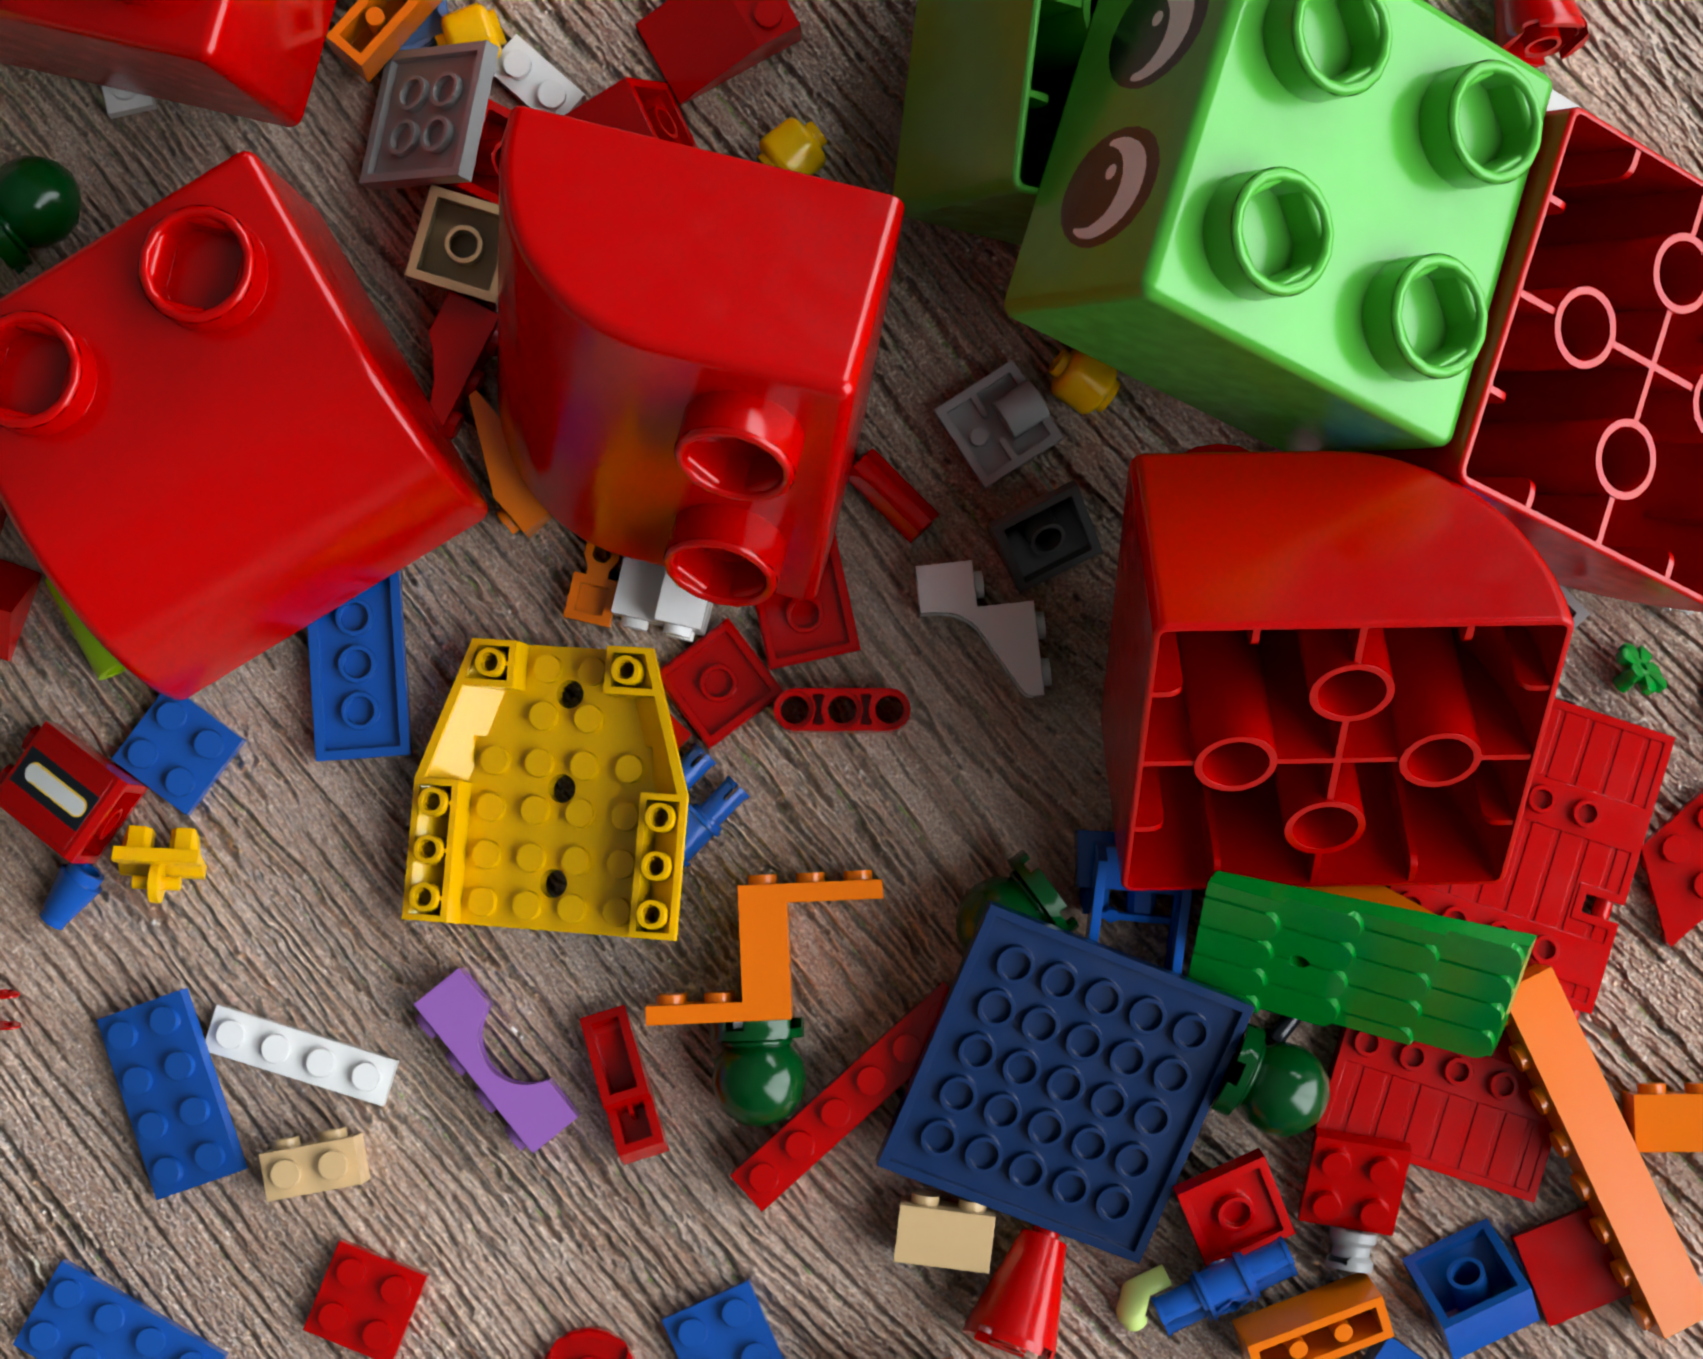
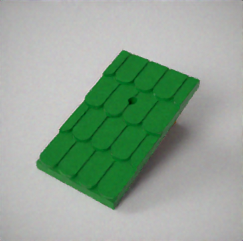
M1216 870L1207 883L1206 896L1203 902L1199 921L1200 925L1198 926L1188 978L1250 1001L1255 1007L1253 1013L1256 1014L1260 1009L1315 1025L1326 1026L1331 1023L1406 1045H1411L1413 1041H1417L1469 1057L1480 1058L1486 1055L1491 1057L1500 1042L1538 935L1439 916L1385 886L1296 887Z

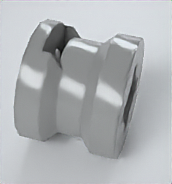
M1330 1227L1329 1238L1333 1244L1332 1251L1326 1255L1325 1266L1349 1272L1373 1273L1374 1263L1370 1259L1371 1248L1377 1243V1234L1341 1227Z

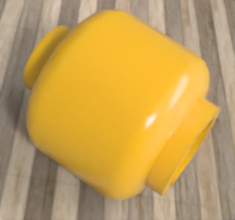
M473 3L445 14L441 19L443 33L435 36L438 46L487 40L499 47L497 59L501 56V46L507 44L494 8L487 11L485 6L480 3Z
M790 117L761 138L759 141L761 154L756 158L762 164L813 175L825 165L826 158L822 147L827 144V140L812 121L804 125L798 119Z
M1063 349L1055 357L1048 370L1053 375L1050 387L1052 394L1082 415L1089 414L1094 410L1100 413L1106 409L1114 399L1121 384L1117 380V369L1076 349H1073L1071 352Z

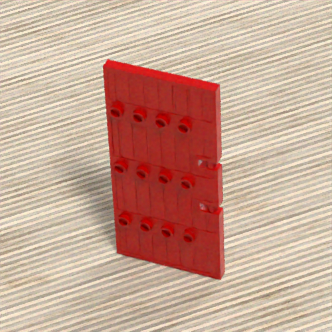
M1555 698L1505 878L1492 884L1399 885L1385 887L1439 916L1538 935L1526 968L1535 963L1552 966L1577 1021L1580 1012L1592 1014L1619 926L1618 923L1609 921L1613 904L1625 906L1676 737ZM1586 895L1595 898L1590 914L1581 912ZM1343 1026L1327 1073L1329 1077L1330 1099L1320 1121L1310 1128L1312 1132H1315V1128H1322L1410 1143L1412 1149L1411 1164L1532 1203L1535 1202L1552 1144L1549 1132L1553 1130L1546 1115H1541L1530 1099L1528 1090L1533 1087L1526 1072L1519 1071L1510 1057L1508 1047L1512 1043L1505 1028L1500 1042L1491 1057L1486 1055L1474 1058L1417 1041H1413L1411 1045H1406Z

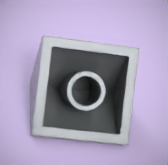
M1075 480L989 522L987 532L1020 594L1103 552Z

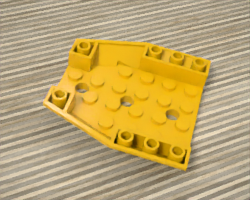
M472 638L414 777L402 919L677 941L689 794L654 648L607 645V649L529 645L517 640ZM578 682L583 689V699L578 706L568 708L563 702V691L570 683ZM569 776L574 781L575 793L569 801L562 803L555 796V785L560 778ZM560 870L566 877L567 887L562 895L553 897L547 891L546 881L552 872Z

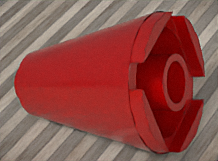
M1494 0V43L1534 68L1546 65L1544 57L1559 52L1561 59L1572 55L1583 47L1589 39L1587 22L1575 0Z
M1034 1224L1032 1230L1022 1229L965 1320L962 1330L964 1334L975 1333V1340L1024 1358L1026 1351L1038 1355L1037 1359H1054L1057 1347L1067 1248L1066 1244L1059 1241L1060 1234Z

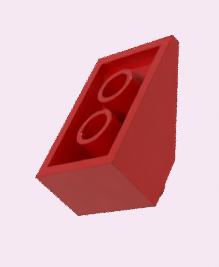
M667 0L635 24L680 106L801 40V24L787 0Z

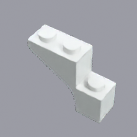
M972 560L915 566L920 617L946 616L965 622L978 633L1021 695L1026 698L1043 697L1045 695L1044 686H1052L1049 658H1040L1038 640L1046 639L1044 612H1035L1034 601L977 607L976 599H985L982 571H973Z

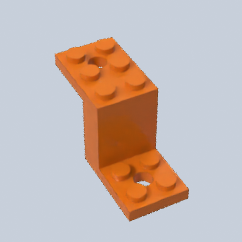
M872 870L843 871L844 881L825 882V872L795 873L796 883L778 884L777 874L747 875L748 885H737L742 999H735V990L706 991L704 993V1000L688 1001L687 992L659 993V995H656V1002L645 1006L646 1026L791 1020L793 1017L789 903L883 899L882 879H873Z

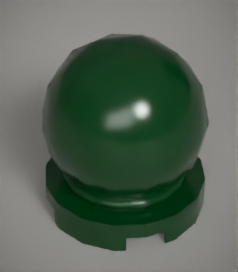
M22 155L4 163L0 167V257L18 275L34 264L29 256L31 248H49L65 240L79 223L82 203L80 187L73 174L59 162L43 156Z
M1021 850L1007 860L1013 870L1009 873L1010 877L992 876L975 884L962 898L956 914V933L964 952L969 945L988 900L1070 932L1077 929L1079 924L1073 916L1066 921L1064 920L1060 911L1067 907L1039 868L1030 873L1024 866V863L1030 860L1024 850Z
M793 1016L791 1020L709 1023L710 1041H721V1045L724 1047L714 1061L711 1081L716 1100L725 1113L742 1125L764 1127L778 1123L787 1117L802 1099L806 1081L802 1058L790 1045L794 1042L793 1038L804 1037V1017Z
M1248 1023L1236 1048L1237 1053L1228 1072L1225 1073L1210 1108L1222 1115L1229 1116L1235 1108L1239 1107L1246 1121L1262 1133L1289 1137L1305 1132L1320 1121L1330 1099V1087L1326 1071L1321 1062L1301 1045L1284 1041L1266 1045L1264 1041L1266 1036L1265 1029Z

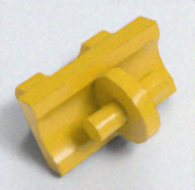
M129 825L122 846H113L111 860L118 863L120 875L132 876V889H147V897L150 903L160 904L164 898L165 890L180 891L181 878L205 880L207 865L201 856L200 837L196 829H172L169 848H154L156 833L153 828Z

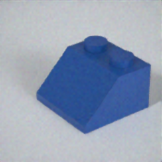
M1487 1218L1402 1258L1403 1264L1431 1323L1452 1359L1462 1358L1540 1320L1530 1285Z

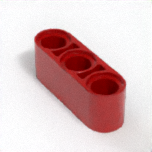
M792 688L779 694L775 700L773 711L780 727L792 733H892L905 726L910 717L911 707L906 695L893 688ZM799 698L808 705V716L801 723H789L782 717V706L789 699ZM846 698L853 702L856 714L851 721L841 724L831 719L828 710L834 700ZM893 698L899 701L903 709V715L900 720L891 724L879 720L875 709L881 700Z

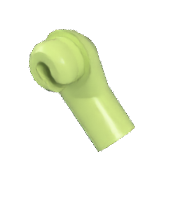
M1162 1264L1127 1280L1123 1284L1116 1313L1119 1322L1123 1324L1126 1330L1136 1332L1143 1329L1148 1321L1146 1311L1150 1296L1172 1286Z

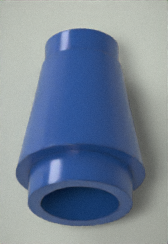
M70 862L62 864L39 913V917L49 926L63 930L66 924L102 891L100 884L104 880L103 874L92 864H72Z

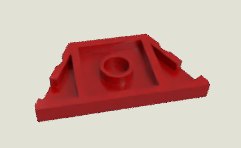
M1703 789L1644 840L1639 857L1642 869L1647 873L1649 896L1652 905L1656 907L1662 929L1660 936L1666 947H1672L1703 920Z

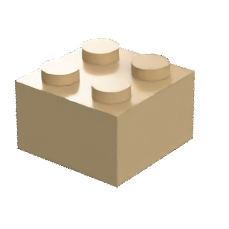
M431 184L404 276L408 280L447 292L451 290L463 297L498 307L499 205Z

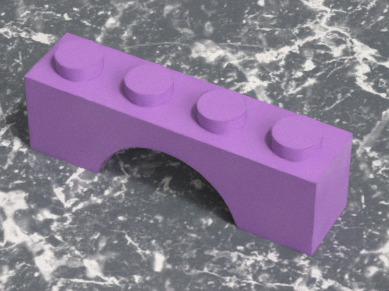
M465 967L458 968L413 1004L420 1012L415 1019L430 1038L434 1039L438 1035L449 1048V1051L445 1053V1057L452 1067L461 1076L468 1072L477 1083L479 1088L474 1092L484 1107L490 1113L498 1110L509 1125L504 1130L511 1141L521 1151L528 1147L533 1154L582 1113L553 1077L533 1082L520 1081L505 1075L492 1063L485 1049L483 1030L486 1017L494 1003Z

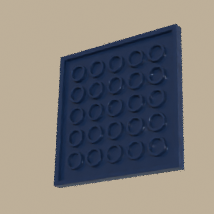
M988 900L875 1158L876 1165L1139 1264L1171 1195L1172 1187L1176 1184L1255 1007L1250 1001Z

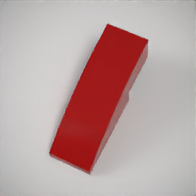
M625 1004L579 1018L602 1105L607 1112L618 1157L626 1165L670 1151L646 1067Z

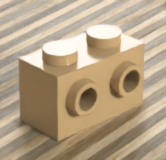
M340 1127L318 1132L319 1140L301 1143L300 1136L271 1141L272 1149L259 1154L267 1202L361 1185L371 1179L363 1132L348 1135L347 1128Z
M914 1190L911 1191V1196L901 1195L893 1262L989 1274L996 1210L959 1197L958 1202L939 1200L940 1195L931 1191Z

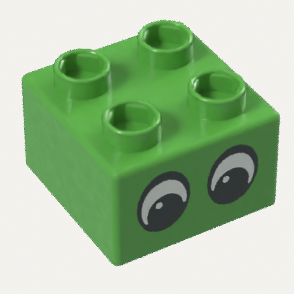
M1098 0L1005 296V310L1011 318L1281 451L1372 452L1443 447L1453 437L1474 361L1485 341L1488 312L1529 169L1541 146L1543 120L1552 92V82L1547 75L1424 0Z

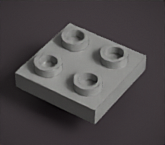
M1013 359L934 409L933 412L984 490L1064 438L1051 419L1049 410L1032 383L1024 378Z

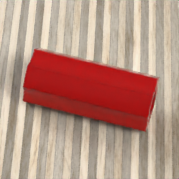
M874 448L868 451L851 468L848 482L910 543L914 542L938 518L939 513Z

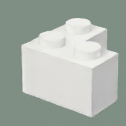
M624 557L611 612L614 616L621 617V626L647 632L649 624L664 627L663 633H666L665 636L693 642L694 635H706L713 603L697 598L678 587L668 576L664 566Z

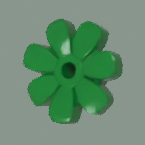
M1625 642L1618 648L1619 652L1616 654V661L1624 670L1613 678V684L1620 692L1626 693L1637 684L1642 693L1649 696L1655 691L1660 693L1667 687V682L1662 677L1659 667L1654 662L1649 663L1652 654L1644 646L1641 645L1636 648L1633 644Z

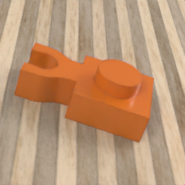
M587 542L584 551L587 571L586 574L574 571L563 617L610 629L613 620L611 609L618 581L610 579V575L620 564L622 555L611 553V558L607 562H597L594 556L597 546Z

